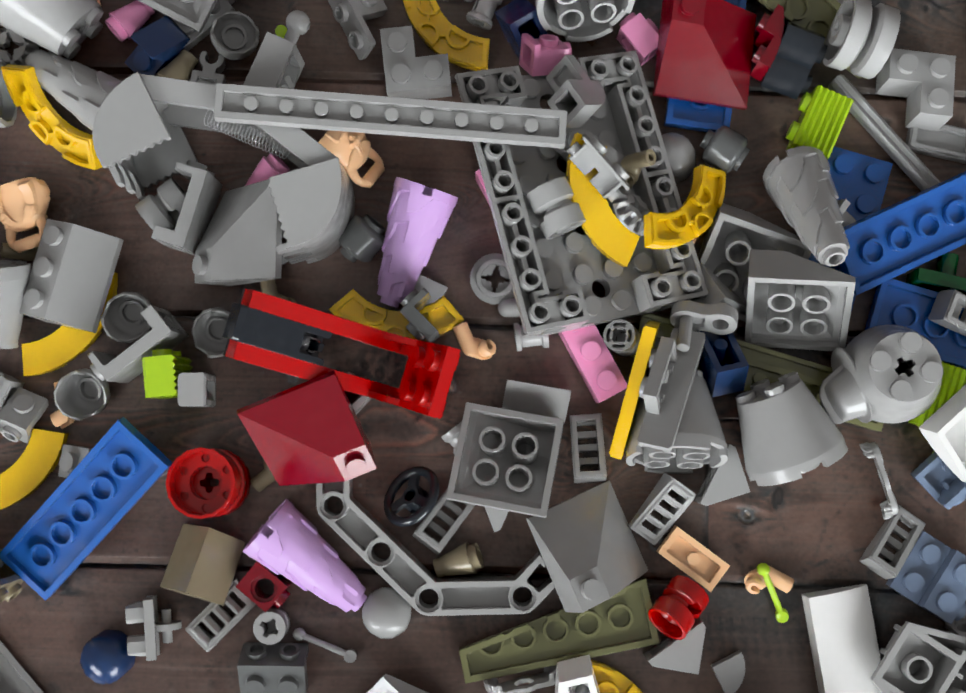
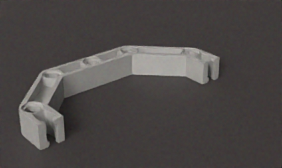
M361 396L352 404L356 415L372 398ZM353 479L345 482L316 483V507L320 517L422 615L526 614L533 611L555 588L551 577L539 587H535L532 581L528 579L539 564L544 568L546 567L539 552L515 576L436 578L353 497ZM331 496H336L342 500L343 510L341 513L335 514L328 509L327 503ZM379 542L386 543L391 550L390 557L386 559L378 558L374 553V545ZM527 587L532 593L529 600L526 602L516 601L513 598V593L517 588ZM425 589H433L438 594L439 599L434 604H426L422 601L420 593Z

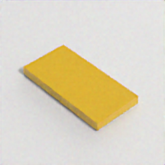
M649 320L643 326L610 447V457L621 460L624 455L640 397V384L643 377L647 375L650 353L655 346L661 324L659 322Z

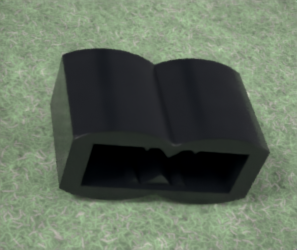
M787 21L777 55L761 80L760 86L796 100L800 93L806 94L813 79V76L809 74L814 63L820 64L828 45L824 44V35Z

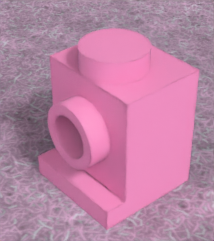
M634 12L630 13L620 22V29L616 39L626 51L636 50L640 65L643 66L657 55L659 30L651 19H645L641 13L637 15Z
M522 33L519 65L532 77L548 75L565 55H572L571 44L569 42H562L556 35L543 34L538 39H534L528 33Z

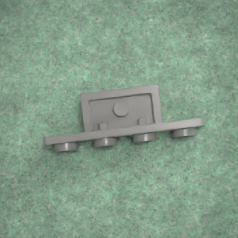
M328 0L336 21L340 23L348 38L349 46L355 51L359 60L366 59L375 47L376 41L365 21L381 17L388 9L384 1Z
M679 328L672 330L670 338L661 336L658 348L652 349L649 357L650 373L648 378L643 377L639 389V396L644 399L646 409L637 438L640 446L668 452L672 450L706 340L705 333L692 331L690 349L686 352L676 349Z

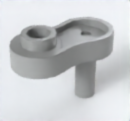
M690 300L676 302L672 305L670 313V323L675 328H679L676 349L682 352L690 349L692 331H706L718 335H727L734 332L738 327V311L727 303L702 304Z

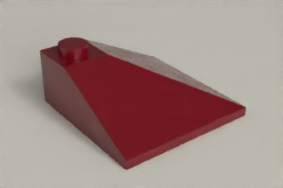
M663 0L653 96L742 110L747 109L756 14L725 0Z
M334 370L237 409V415L279 486L345 482L377 469L371 444Z

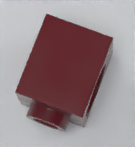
M256 561L236 585V588L266 613L273 606L277 609L282 606L291 595L287 589L293 582L281 574L276 575ZM266 578L273 582V594L269 595L262 592L260 588L261 579Z

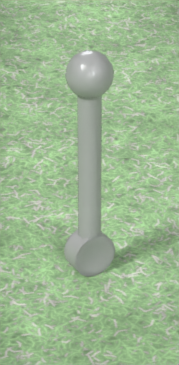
M300 627L293 631L294 639L298 641L304 639L342 655L348 663L354 662L357 658V652L352 648L345 650L307 634Z

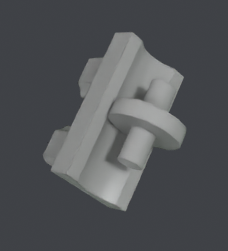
M157 595L146 596L143 601L131 603L125 607L126 624L144 622L145 634L127 637L128 656H146V661L157 660V656L160 655L159 632H162L163 643L173 642L172 631L182 628L181 620H172L171 609L161 610L162 621L159 622Z

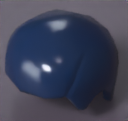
M104 630L91 638L83 647L80 664L85 675L95 683L102 685L116 682L125 675L135 663V656H128L127 653L128 636L120 630Z

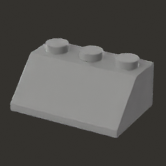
M47 219L19 313L44 322L96 333L124 240L73 223Z

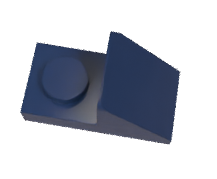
M164 16L133 33L131 38L138 46L124 63L134 73L138 72L139 74L156 76V73L179 54L190 38L169 16Z

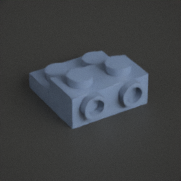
M922 531L897 577L888 579L885 585L941 621L952 624L954 620L959 621L966 614V555L958 550L951 549L930 534Z

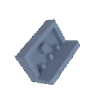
M936 452L931 454L910 473L934 500L947 510L959 505L966 499V483L962 482L950 470Z

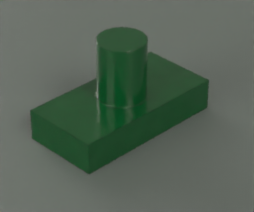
M947 252L939 256L936 271L919 267L907 274L906 283L936 292L955 289L966 295V278L956 276L959 255Z

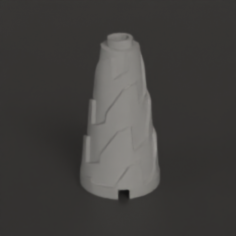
M41 49L29 53L24 63L25 66H34L41 88L51 94L58 103L70 111L91 131H93L95 117L102 102L122 82V80L102 71H96L79 62H72L51 51L46 52Z
M800 146L785 150L788 157L780 161L777 155L767 165L763 174L764 187L787 223L794 228L802 244L812 252L818 262L825 266H838L845 261L850 245L842 225L844 220L837 202L839 196L830 174V164L823 152L815 147Z

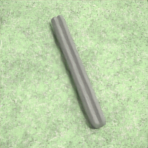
M838 75L829 83V90L854 100L849 112L921 191L941 183L844 75Z

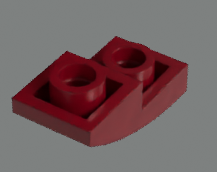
M779 4L772 15L765 12L755 28L760 34L754 45L759 48L751 60L756 65L750 76L760 82L771 67L783 36L784 7Z

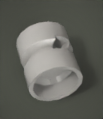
M565 176L550 180L531 190L526 195L533 212L541 215L538 223L547 240L566 234L586 222L579 203L571 201L574 193Z
M169 178L157 188V195L148 194L135 204V208L153 231L155 225L174 230L186 193L173 178Z

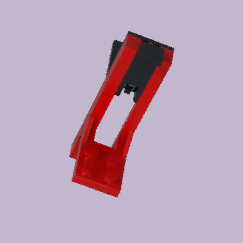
M244 288L239 303L232 304L222 336L228 338L223 356L306 380H311L334 370L345 391L438 419L443 417L447 395L454 371L457 369L461 351L447 345L420 341L385 332L256 290ZM332 333L408 356L400 387H392L324 367V360L318 358L319 352L323 351L325 345L322 344L323 338L330 339Z

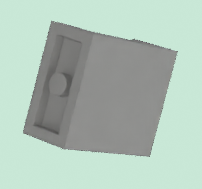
M188 160L187 165L176 162L174 167L175 170L190 181L175 231L155 225L151 238L171 249L195 255V251L214 215L223 185L214 177L215 173L207 170L206 165Z
M150 305L140 314L152 329L117 357L113 354L92 351L87 355L93 363L90 365V368L102 381L128 384L143 372V357L152 356V350L173 349L189 335L170 311Z

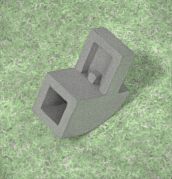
M565 55L546 77V80L555 91L547 103L552 110L567 111L566 128L582 127L605 102L606 95L599 80H591L574 55Z

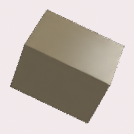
M183 524L160 587L224 606L246 542L210 527Z

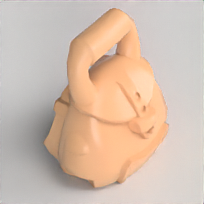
M328 130L318 142L339 158L349 178L360 187L371 188L385 171L383 160L371 147V142L367 140L365 133ZM367 158L372 159L374 164L361 178L357 170L366 162Z
M27 177L0 185V222L6 230V240L9 247L18 253L39 247L46 219L48 218L46 213L51 199L50 189L44 180L37 179L36 177ZM35 227L39 228V233L16 240L18 232L28 231Z

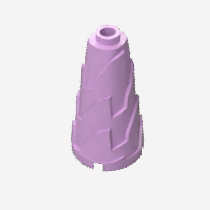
M400 177L395 179L387 214L388 226L382 246V252L384 253L378 275L377 294L381 296V303L397 308L399 303L414 290L423 267L427 266L437 239L441 238L458 201L456 196Z
M285 499L268 517L269 519L266 523L262 524L242 551L276 575H283L302 590H309L319 598L339 607L346 613L350 610L356 612L367 599V596L364 594L366 588L361 584L357 576L339 558L337 551L318 534L317 528L288 499Z

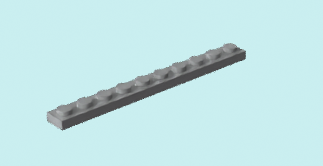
M217 83L213 116L216 122L563 149L565 147L567 111L222 83Z

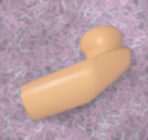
M467 322L453 327L460 347L466 356L487 360L495 354L496 344L490 339L484 340L473 337Z
M769 566V576L773 586L788 593L794 584V579ZM757 569L751 570L746 574L744 584L749 593L759 594L760 589L767 587L763 576L759 575Z

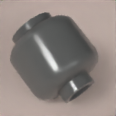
M725 125L719 127L716 132L709 130L700 144V147L705 149L702 154V160L713 168L725 171L726 174L732 170L737 172L751 149L747 147L748 140L744 135Z
M368 214L364 217L354 216L339 239L342 246L340 252L353 263L357 260L366 263L370 262L383 246L385 228Z

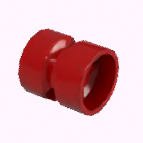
M680 575L674 576L664 589L663 596L658 597L648 611L649 620L667 637L674 640H682L693 627L695 619L699 618L709 603L708 594L692 579Z

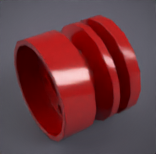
M199 447L185 451L174 460L168 470L165 485L168 499L176 510L187 517L204 519L228 515L241 507L249 495L251 479L249 469L242 458L232 451ZM212 479H218L219 485L210 486L209 482Z

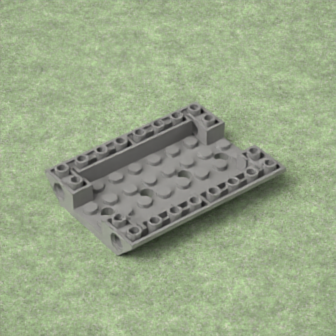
M637 51L578 58L577 61L591 80H599L606 95L605 102L586 121L583 127L620 152L624 157L629 154L652 149L656 154V163L642 168L636 184L630 190L635 195L640 196L651 212L669 213L676 211L682 206ZM519 65L457 73L455 75L463 103L542 109L540 100L548 101L555 93L546 80L547 75L534 77L531 75H521ZM473 142L525 335L547 336L607 323L617 319L663 311L672 308V305L678 301H693L709 295L693 240L675 248L652 249L644 247V236L639 235L640 238L627 267H622L611 261L591 243V239L587 235L579 234L575 229L559 237L547 240L538 223L541 215L533 212L526 195L531 190L550 180L564 176L568 180L566 173L560 171L557 167L558 159L565 160L566 162L567 159L550 147ZM606 198L610 208L615 214L613 209V203L608 198ZM593 282L603 285L605 289L604 298L597 297L593 293Z

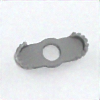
M875 442L861 443L859 445L863 455L868 459H874L887 499L880 503L883 519L892 518L893 515L899 514V507L884 468L880 448Z
M557 665L544 667L543 673L521 676L502 683L498 682L497 677L486 679L483 681L487 693H529L536 689L553 686L556 681ZM523 683H531L526 686H518Z

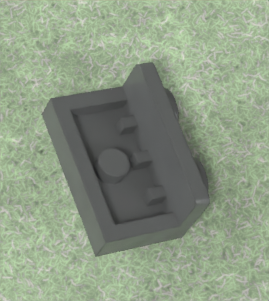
M425 288L420 292L414 289L401 302L403 308L400 312L409 322L406 328L417 340H427L434 343L440 337V334L420 313L432 300L431 296Z
M261 642L244 643L237 664L240 693H307L308 676L306 661L309 652L308 644L292 642L275 643L272 645H266Z

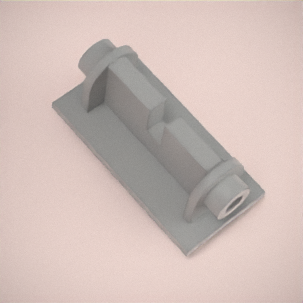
M584 133L582 135V139L585 142L583 145L580 146L578 142H575L567 149V152L571 155L569 159L584 176L595 167L598 173L589 181L604 199L608 198L612 202L621 195L619 187L623 185L627 191L630 189L629 183L626 181L630 175L618 161L612 165L604 155L608 151L607 148L595 135L590 139Z

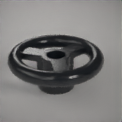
M417 466L405 470L394 479L384 498V512L392 524L401 527L411 526L424 519L430 513L439 495V480L436 474L427 467ZM420 476L428 480L430 486L429 493L419 486ZM408 481V487L402 497L394 502L396 493ZM404 508L412 513L405 517L397 515Z

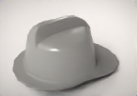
M837 347L831 355L833 372L822 381L819 389L821 405L834 424H841L856 418L861 422L868 423L872 421V408L854 377V374H857L854 361L843 348Z

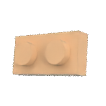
M674 525L656 550V552L710 592H712L730 567L729 564L676 525Z

